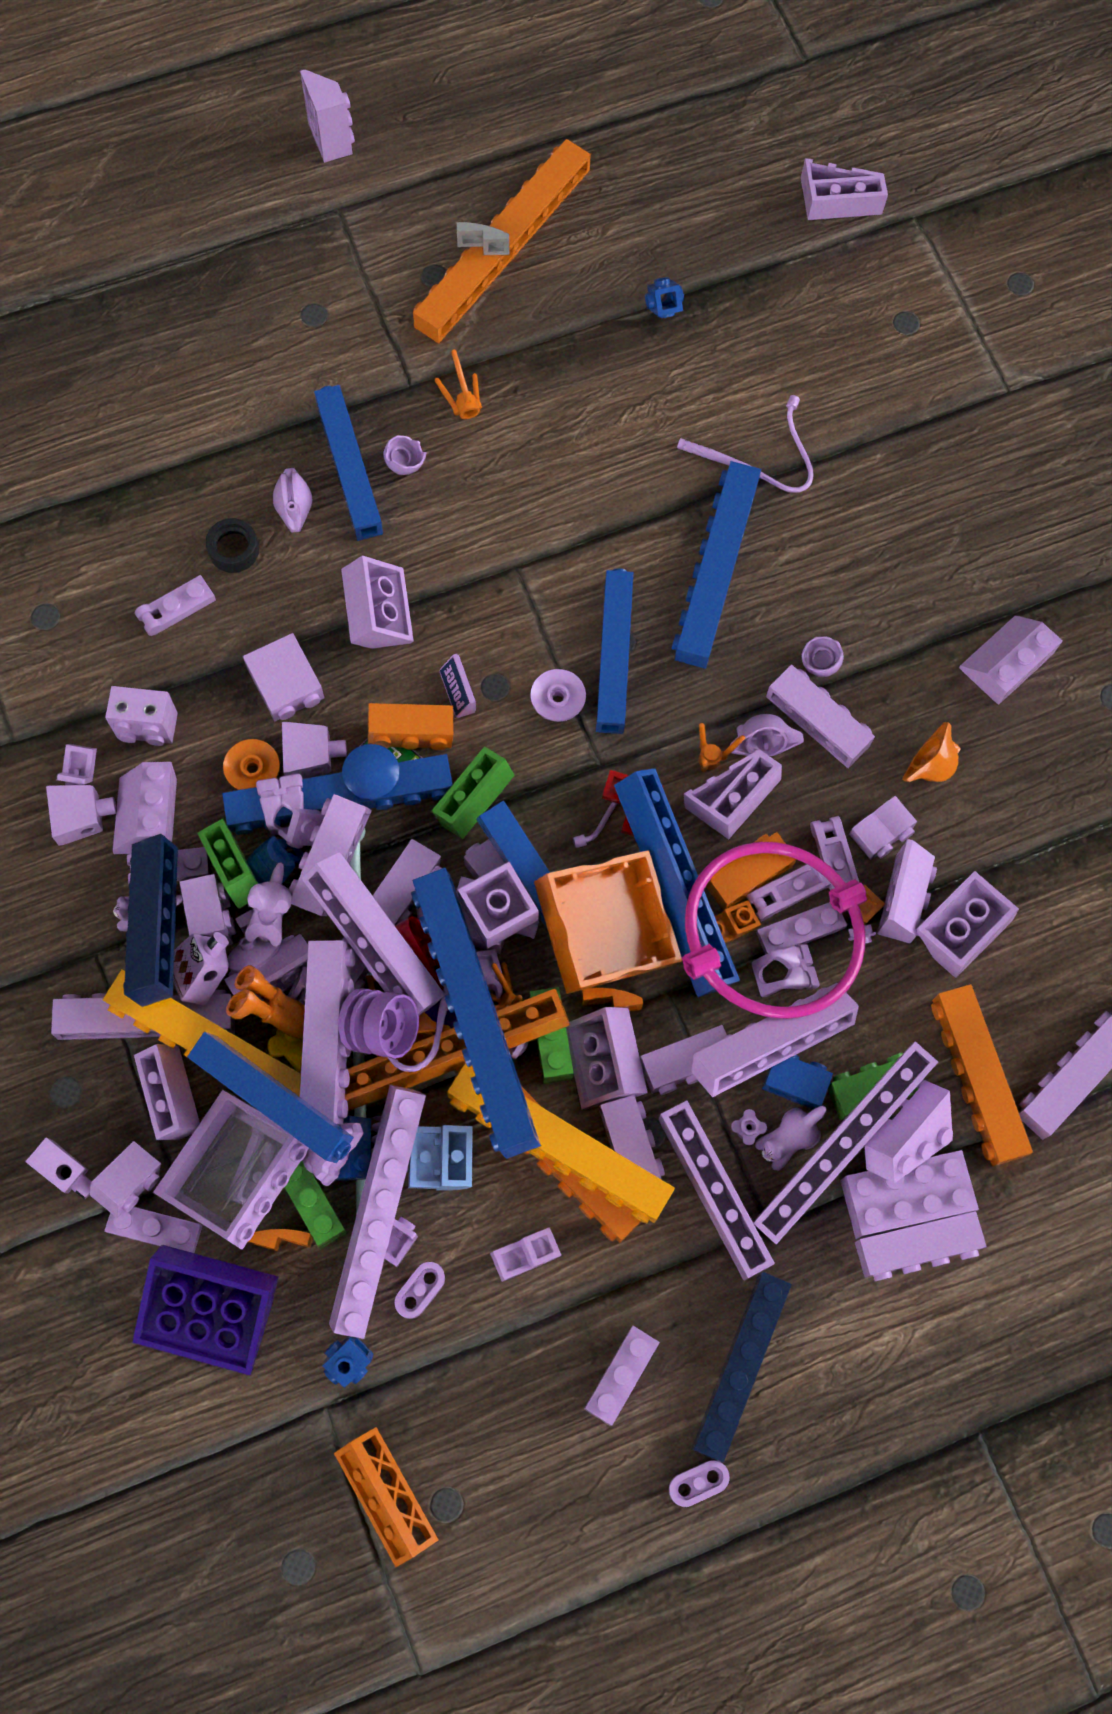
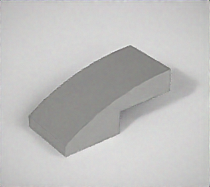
M456 222L457 247H483L484 255H509L508 233L487 225Z

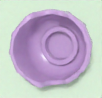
M397 435L388 440L383 455L385 463L393 472L398 475H410L421 467L426 457V452L422 451L419 441L412 440L408 436Z
M827 636L813 638L806 643L802 651L804 667L809 673L817 677H829L836 673L844 659L840 643Z

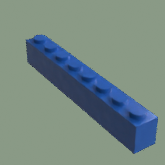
M730 461L728 471H722L719 486H723L722 493L716 492L712 506L713 509H717L715 517L709 516L706 532H710L708 540H702L699 555H703L702 563L696 562L692 578L697 579L695 587L689 586L685 600L690 605L688 611L682 610L679 626H683L681 635L675 634L672 650H676L675 661L705 669L707 667L761 473L760 468Z
M443 754L398 762L399 782L388 794L377 799L362 800L354 795L345 785L342 772L302 779L303 788H301V791L304 793V809L319 810L321 812L326 799H332L334 794L369 809L376 808L377 810H387L392 808L393 804L399 803L415 805L420 803L422 799L427 798L441 800L453 785L448 756ZM257 787L222 793L226 822L231 833L235 832L237 835H245L253 832V829L262 827L268 830L259 800L261 796L258 795ZM283 806L277 813L274 823L281 827V824L290 823L293 812Z
M656 769L636 771L615 784L614 787L639 851L649 850L661 888L663 907L671 921L681 957L691 952L685 931V913L688 897L698 874ZM703 890L697 909L699 941L701 947L710 944L717 950L720 956L721 967L715 970V972L730 986L740 981ZM704 976L695 980L690 977L697 997L717 992Z

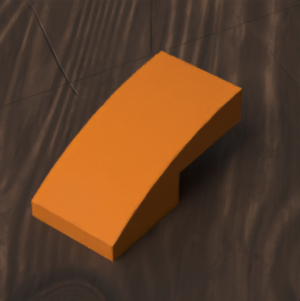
M587 988L581 990L582 1006L611 1003L612 1007L628 1008L629 1012L641 1010L643 1006L642 997L626 991L611 988Z
M269 1229L254 1232L253 1237L248 1243L278 1252L281 1240L310 1248L313 1237L311 1233L303 1231Z

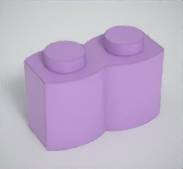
M894 796L854 826L849 835L870 860L876 856L881 859L893 849L891 844L897 840L904 842L915 833L912 828H914L917 821L898 798Z

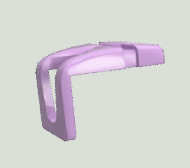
M298 773L282 776L279 780L270 778L257 781V792L261 796L259 800L266 826L271 835H278L279 828L289 829V827H279L274 823L279 810L283 806L292 812L294 808L304 809V793L301 791V788H303L302 776Z
M807 944L774 950L752 962V968L762 997H768L782 989L802 990L806 988L808 990L819 987L820 984L815 967L811 966L813 961ZM773 960L781 962L788 968L787 975L783 980L766 983L763 980L762 971Z

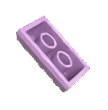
M301 70L300 74L308 124L324 163L353 154L351 143H354L355 139L352 129L349 127L353 123L350 112L347 110L351 108L347 93H342L338 82L308 70Z
M361 556L342 568L351 643L373 649L414 642L403 568L366 556Z
M1015 615L962 663L959 669L999 705L1055 653L1062 640L1043 622Z
M142 762L119 778L113 842L114 854H131L132 844L158 834L164 835L172 842L177 785L172 762Z
M907 839L896 855L877 932L878 935L906 943H911L916 936H919L916 929L924 922L923 919H920L922 909H927L931 894L927 893L928 884L933 883L937 872V867H933L935 856L913 840Z
M974 871L916 931L934 960L957 978L1013 921L1019 908Z
M301 934L295 937L294 935L286 937L281 941L277 954L257 969L275 988L279 987L285 992L293 987L303 966L307 967V942ZM231 971L228 974L229 977L224 980L232 994L235 995L240 992L234 985L238 973ZM255 994L259 999L264 1001V997Z
M604 1007L569 1022L570 1025L566 1027L581 1109L599 1107L601 1104L631 1095L638 1097L648 1093L628 1008Z

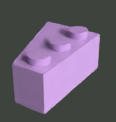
M805 158L801 183L808 220L881 215L883 213L888 196L883 173L853 167L852 171L836 168L837 164L828 163V166L812 163V159Z
M759 749L731 765L729 770L719 776L706 780L707 783L693 791L690 789L685 792V808L729 840L780 782L782 765Z
M922 1080L917 1086V1092L911 1099H905L899 1106L901 1110L894 1119H887L864 1145L866 1170L896 1183L953 1141L949 1090Z

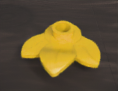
M277 1029L276 1035L271 1037L267 1044L270 1056H285L296 1071L300 1073L303 1041L290 1037Z

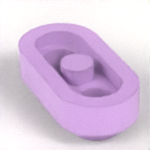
M434 1262L421 1264L398 1292L395 1298V1308L402 1317L413 1319L420 1316L441 1290L445 1282V1274L438 1264ZM427 1273H433L436 1276L434 1283H425L424 1277ZM413 1297L416 1299V1306L413 1309L406 1308L405 1301L407 1298Z
M710 1460L676 1475L669 1484L670 1498L679 1506L689 1507L722 1492L729 1483L728 1469L723 1463ZM711 1470L716 1471L718 1474V1479L715 1483H710L707 1480V1474ZM683 1483H686L690 1488L687 1496H681L678 1491L679 1486Z

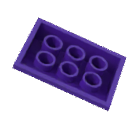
M161 1245L150 1258L132 1343L251 1375L273 1304L278 1276Z

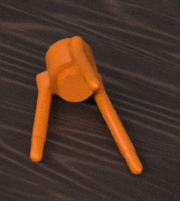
M453 349L451 353L462 392L457 395L456 402L439 378H435L434 381L451 405L454 415L460 414L462 419H471L480 413V409H482L477 374L474 373L472 375V394L467 389L457 352Z
M700 723L699 748L701 751L698 761L701 771L706 772L707 770L711 771L718 768L721 760H726L728 755L744 741L745 736L741 735L727 749L721 751L718 746L707 744L705 725Z

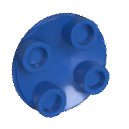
M366 744L357 747L346 757L342 768V776L347 788L360 799H377L388 794L399 782V764L394 754L387 748L376 744Z

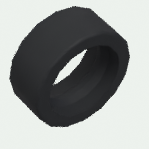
M226 518L216 522L209 529L206 536V549L212 563L218 569L228 573H237L250 568L256 562L259 555V542L253 527L246 521L237 518ZM229 534H240L248 540L247 550L236 557L221 556L217 551V544L224 536Z

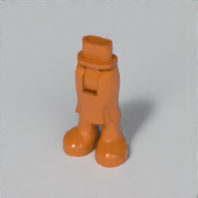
M245 966L235 979V988L240 990V992L236 993L228 1002L226 1007L227 1015L233 1019H243L249 1014L256 1015L262 1018V1022L269 1023L284 1034L303 1041L305 1005L285 995L279 987L275 988L254 966ZM255 994L264 997V1001L259 999Z

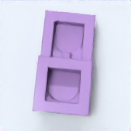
M550 1227L490 1253L502 1282L561 1256Z

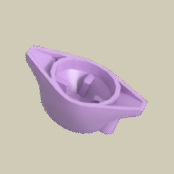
M288 468L281 473L273 491V505L291 533L300 532L312 506V493L294 468Z
M760 714L747 720L744 725L737 727L738 737L744 735L745 739L731 753L748 756L760 749L768 756H774L803 743L804 738L800 731L789 727L780 717L772 714Z

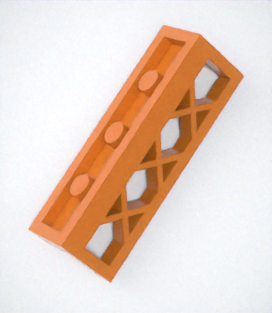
M377 1427L349 1442L334 1453L395 1567L415 1557L439 1540ZM371 1439L377 1450L376 1458L368 1455L362 1444L363 1442ZM381 1469L390 1473L392 1477L391 1486L385 1484L381 1479ZM397 1497L404 1499L408 1506L407 1515L398 1510L396 1506ZM413 1526L420 1528L426 1539L419 1546L412 1535Z

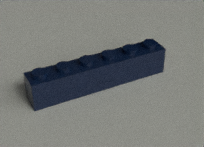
M162 834L132 844L130 858L131 872L129 906L127 908L126 966L123 988L124 995L141 1007L173 997L178 847Z
M765 1272L758 1275L691 1450L724 1463L792 1284Z

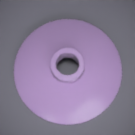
M553 669L546 671L534 681L531 688V702L534 709L543 718L551 721L561 722L572 719L579 714L585 704L586 690L584 684L578 676L567 670ZM555 696H561L563 698V701L555 702L553 698Z
M244 937L227 958L229 969L232 972L239 973L247 965L259 968L277 954L281 945L273 946L270 941H260L258 937L250 942Z

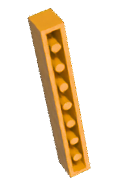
M121 969L104 996L103 1001L110 1004L107 1009L108 1011L122 1019L125 1014L135 1019L133 1023L135 1027L147 1034L151 1029L161 1034L158 1040L173 1049L176 1044L187 1049L183 1054L186 1057L204 1032L213 1034L300 1097L301 1074L181 1003L168 998L141 1007L124 995V970Z
M465 1063L447 1091L448 1097L452 1099L450 1104L462 1112H465L467 1109L477 1115L475 1119L478 1122L491 1128V1122H485L480 1109V1105L484 1104L482 1094H476L471 1081V1077L475 1076L473 1066L468 1067ZM525 1097L541 1144L540 1147L529 1150L530 1154L541 1160L544 1156L555 1162L553 1165L555 1169L567 1176L570 1172L581 1178L579 1181L581 1185L591 1191H595L597 1188L606 1193L605 1199L615 1206L621 1208L624 1204L633 1210L631 1215L646 1224L649 1220L653 1223L656 1222L675 1189L673 1186Z

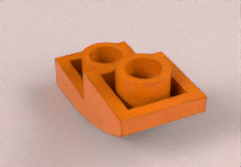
M749 900L724 909L721 914L714 916L725 944L761 926Z

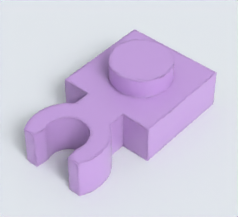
M495 949L478 951L476 953L488 989L495 991L496 998L498 999L502 994V985L497 981L498 978L491 967L492 963H496L501 971L497 952Z

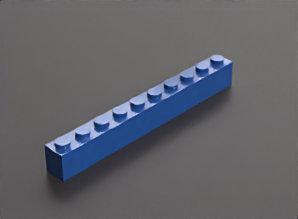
M442 868L413 879L415 891H412L411 895L416 908L421 907L424 915L419 917L424 933H429L432 942L427 943L433 960L438 959L440 968L436 969V973L441 985H446L449 992L444 997L450 1013L455 1011L458 1020L453 1025L459 1040L464 1039L466 1049L462 1050L465 1062L468 1067L473 1066L475 1076L471 1077L474 1090L477 1095L482 1094L484 1104L480 1105V1109L485 1122H491L494 1131L489 1134L495 1152L500 1150L506 1159L540 1147L541 1144L452 878L446 868Z

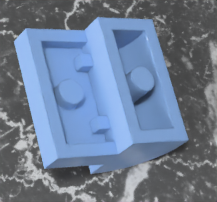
M418 1126L409 1160L408 1188L436 1190L471 1188L473 1126Z

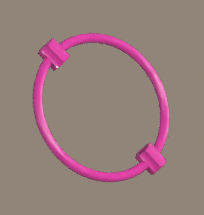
M754 842L732 848L716 857L703 869L690 891L686 905L685 931L691 952L682 957L684 969L693 980L704 976L709 984L728 1001L754 1014L771 1018L789 1019L808 1016L822 1011L839 1000L848 991L859 973L865 952V926L859 905L867 901L866 890L863 884L856 879L845 883L840 875L827 863L798 847L777 842ZM770 853L785 855L813 867L835 887L829 892L830 904L840 914L846 911L849 912L853 926L854 943L852 958L844 976L826 995L799 1006L780 1007L766 1005L736 992L715 972V970L721 967L720 956L717 950L710 944L701 947L697 931V909L707 883L715 873L731 861L752 854Z

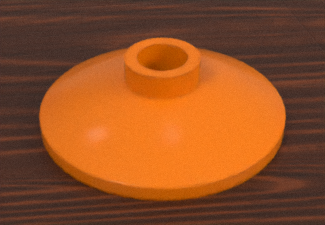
M247 739L238 742L230 748L223 762L224 775L229 784L237 790L257 787L256 782L259 780L277 778L280 770V761L275 749L268 743L258 739ZM251 766L258 767L255 773L248 772Z

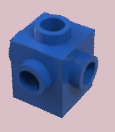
M669 277L655 279L654 284L647 285L648 293L645 294V302L651 312L660 318H667L675 315L674 313L683 311L682 302L684 301L682 287L678 283L670 280Z
M347 1336L341 1343L336 1340L324 1352L327 1356L323 1363L324 1373L332 1383H340L344 1388L351 1381L357 1384L368 1372L365 1367L372 1361L374 1354L359 1338Z

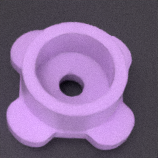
M748 1109L744 1111L742 1118L733 1121L731 1129L743 1139L744 1144L752 1145L759 1134L766 1132L767 1125L756 1118L753 1110ZM751 1125L752 1129L748 1130L746 1126Z

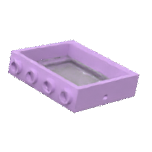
M222 1090L153 1193L243 1250L247 1242L253 1237L256 1228L264 1216L270 1211L273 1202L281 1190L287 1185L290 1176L298 1164L306 1156L309 1148L260 1111Z

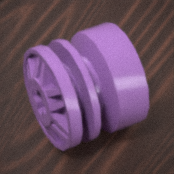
M365 988L356 989L347 996L338 1018L340 1039L347 1049L394 1059L403 1057L410 1051L419 1029V1014L417 1006L411 997L405 994L383 993L379 990Z

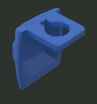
M272 836L255 849L246 861L258 884L270 882L274 868L278 863H282L284 866L283 883L291 874L296 864L300 863L304 853L300 848L287 845L285 839H276L275 836ZM287 846L293 849L297 856L288 853L285 850Z

